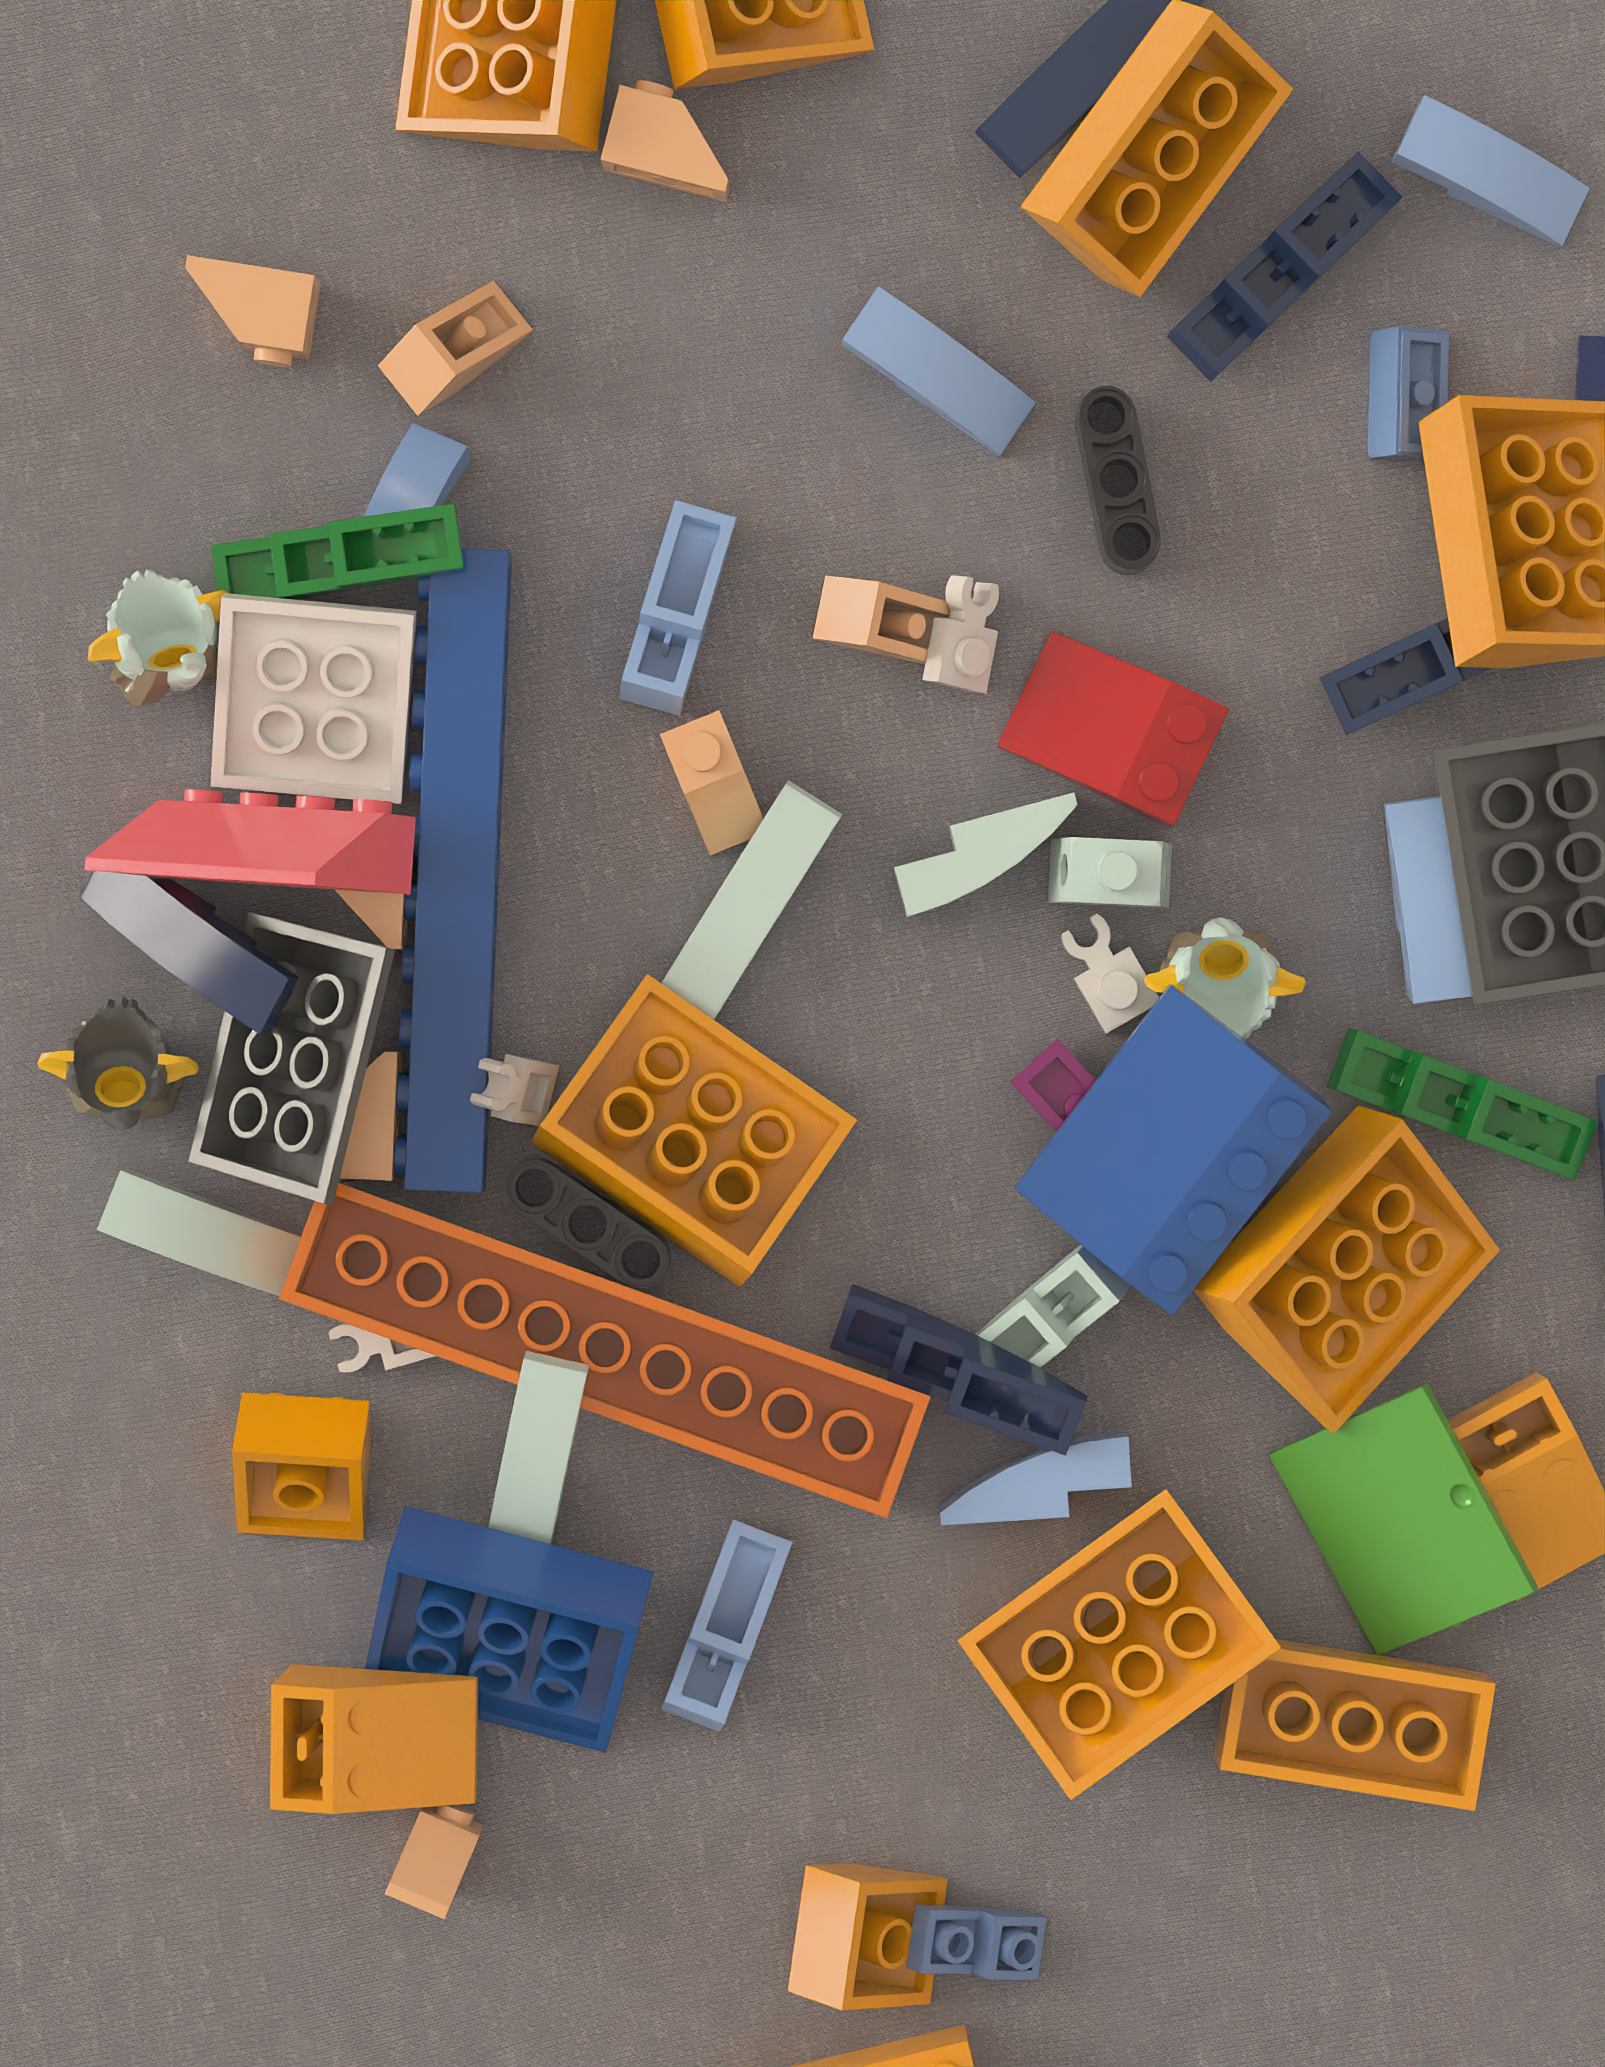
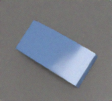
M412 423L380 479L364 517L442 505L471 461L468 446Z
M915 1904L907 1968L921 1974H975L986 1980H1038L1047 1917L1035 1913L993 1908Z

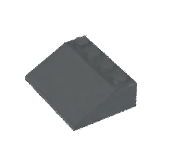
M1605 723L1433 750L1473 1005L1605 985Z
M249 912L244 934L257 941L255 949L299 976V979L269 1033L258 1034L227 1012H224L188 1162L323 1204L333 1205L395 950L305 924Z

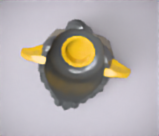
M124 995L115 998L114 1001L111 999L106 1000L102 1008L96 1009L91 1017L85 1018L79 1027L72 1029V1038H68L65 1051L42 1053L37 1062L40 1069L62 1078V1081L69 1089V1094L77 1113L101 1117L106 1124L119 1130L131 1129L138 1123L139 1119L170 1114L175 1108L180 1088L183 1086L186 1076L194 1075L199 1070L197 1062L189 1057L172 1055L168 1044L164 1041L161 1030L156 1027L152 1020L147 1019L143 1010L138 1008V1001L134 999L128 1001Z

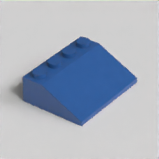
M1170 983L1014 1188L1119 1277L1173 1316L1328 1118L1332 1110L1321 1095Z
M405 1506L386 1563L365 1669L478 1677L479 1720L606 1753L654 1571Z

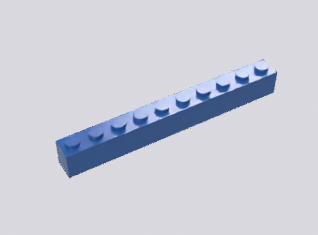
M462 548L465 569L418 578V599L429 601L428 626H417L415 642L416 664L426 665L425 690H415L413 697V728L424 729L423 754H412L410 765V791L421 792L420 818H416L413 851V856H418L417 882H411L410 895L405 894V920H416L415 946L404 945L402 957V983L413 984L412 1010H401L399 1027L400 1047L410 1048L409 1073H399L397 1082V1111L408 1112L407 1137H396L394 1174L405 1175L404 1190L482 1193L486 1190L489 1109L473 1105L470 1102L472 1093L482 1094L487 1088L489 1082L488 1071L479 1069L478 1065L481 1059H491L512 555L509 550Z

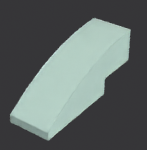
M1075 793L949 826L948 829L954 847L953 852L894 867L906 918L946 905L986 885L1019 863L1047 839L1078 805Z
M129 1168L120 1170L97 1227V1230L141 1248L280 1296L302 1236L195 1192H186Z
M1079 1245L975 1334L1041 1368L1065 1349L1075 1336L1116 1305L1130 1289L1131 1285L1119 1277L1084 1246Z

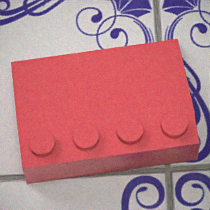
M185 789L184 801L158 800L86 856L85 870L183 880L410 895L416 817L391 814L392 802L353 799L352 811L335 810V798L296 796V808L278 807L279 795L240 792L239 804H222L223 792Z

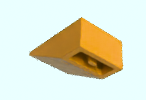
M1535 1372L1448 1419L1534 1578L1538 1589L1605 1554V1491L1577 1432L1547 1378Z
M299 1664L290 1665L271 1684L270 1810L342 1814L474 1804L477 1801L478 1677Z

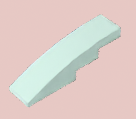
M788 780L661 984L714 1020L843 814Z
M526 1351L488 1528L552 1544L589 1365Z

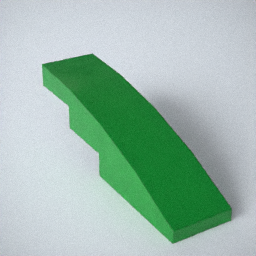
M454 503L327 522L325 526L271 533L269 537L211 545L217 591L224 590L231 594L295 600L465 569L457 508Z
M1350 1027L1347 1030L1326 1086L1575 1180L1597 1124L1596 1120Z

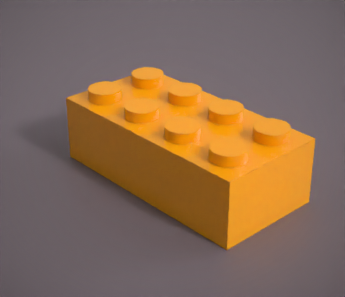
M1172 0L1020 208L1102 281L1141 297L1285 102L1293 88L1214 11L1181 0Z
M1276 1639L1281 1649L1224 1690L1214 1759L1220 1770L1475 1811L1496 1686V1683L1485 1672Z

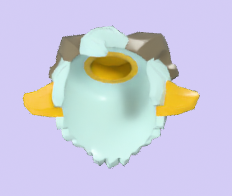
M147 569L144 574L137 570L131 576V579L125 578L123 582L124 589L119 591L118 599L112 603V609L106 614L108 618V632L89 645L88 660L92 663L101 661L114 662L116 667L109 677L119 686L127 701L135 707L157 703L168 690L172 692L187 691L192 689L202 678L207 680L217 678L218 623L220 621L221 597L225 593H231L219 590L202 595L198 586L193 587L189 580L167 579Z
M1221 917L1211 919L1202 929L1188 930L1175 934L1171 939L1166 960L1162 961L1160 972L1148 974L1144 979L1146 987L1163 993L1171 983L1244 1039H1247L1253 1030L1260 1028L1263 1021L1271 1018V1010L1275 1008L1278 996L1302 993L1306 985L1305 978L1284 970L1283 964L1278 961L1276 950L1268 933L1242 930L1231 919Z

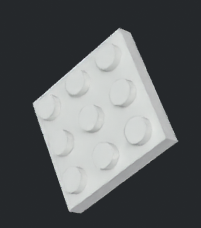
M225 593L221 597L210 787L351 800H381L402 804L405 792L417 611Z

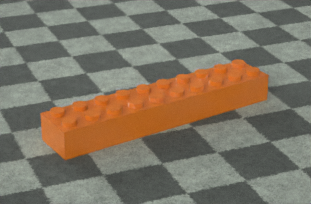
M338 1183L333 1205L314 1201L279 1299L515 1385H518L526 1351L589 1365L580 1408L884 1518H888L931 1397Z

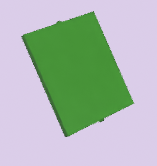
M1428 1383L1356 1415H1351L1336 1433L1324 1428L1278 1448L1269 1454L1271 1461L1377 1655L1384 1654L1450 1626L1454 1628L1460 1627L1465 1620L1532 1594L1538 1589L1534 1578Z

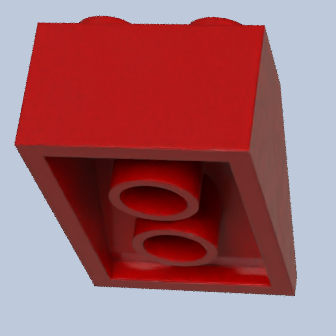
M1051 631L997 747L1170 828L1175 825L1229 708L1168 679Z

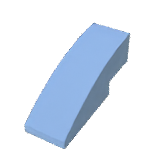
M1426 95L1423 96L1417 105L1391 161L1395 165L1446 188L1445 194L1560 248L1563 246L1589 191V187L1533 151Z
M879 286L842 339V347L895 382L896 387L998 456H1001L1036 404L1034 400L987 363Z
M675 500L621 679L619 699L677 716L681 715L722 574L736 517Z
M1440 796L1384 803L1396 928L1400 932L1406 995L1413 1004L1472 997Z
M1125 1430L1084 1435L1072 1439L1066 1456L1040 1447L1006 1461L971 1481L940 1504L939 1518L941 1526L1069 1517L1068 1492L1132 1488L1129 1436Z
M733 1519L660 1710L715 1731H721L726 1722L745 1667L751 1657L793 1542Z

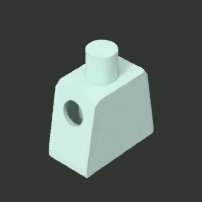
M1081 837L1051 839L1048 903L1169 908L1172 845L1163 841Z

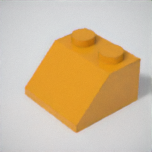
M242 1392L232 1448L237 1533L364 1541L371 1450L370 1401L350 1400L342 1397L319 1398L289 1396L280 1393L259 1394Z
M854 1863L806 1865L788 1991L841 2011L930 2004L934 1974H921L907 1968L915 1904L945 1905L948 1879L937 1875Z

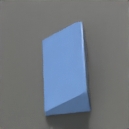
M1397 326L1374 330L1371 333L1368 404V456L1370 458L1424 460L1418 422L1448 403V331Z

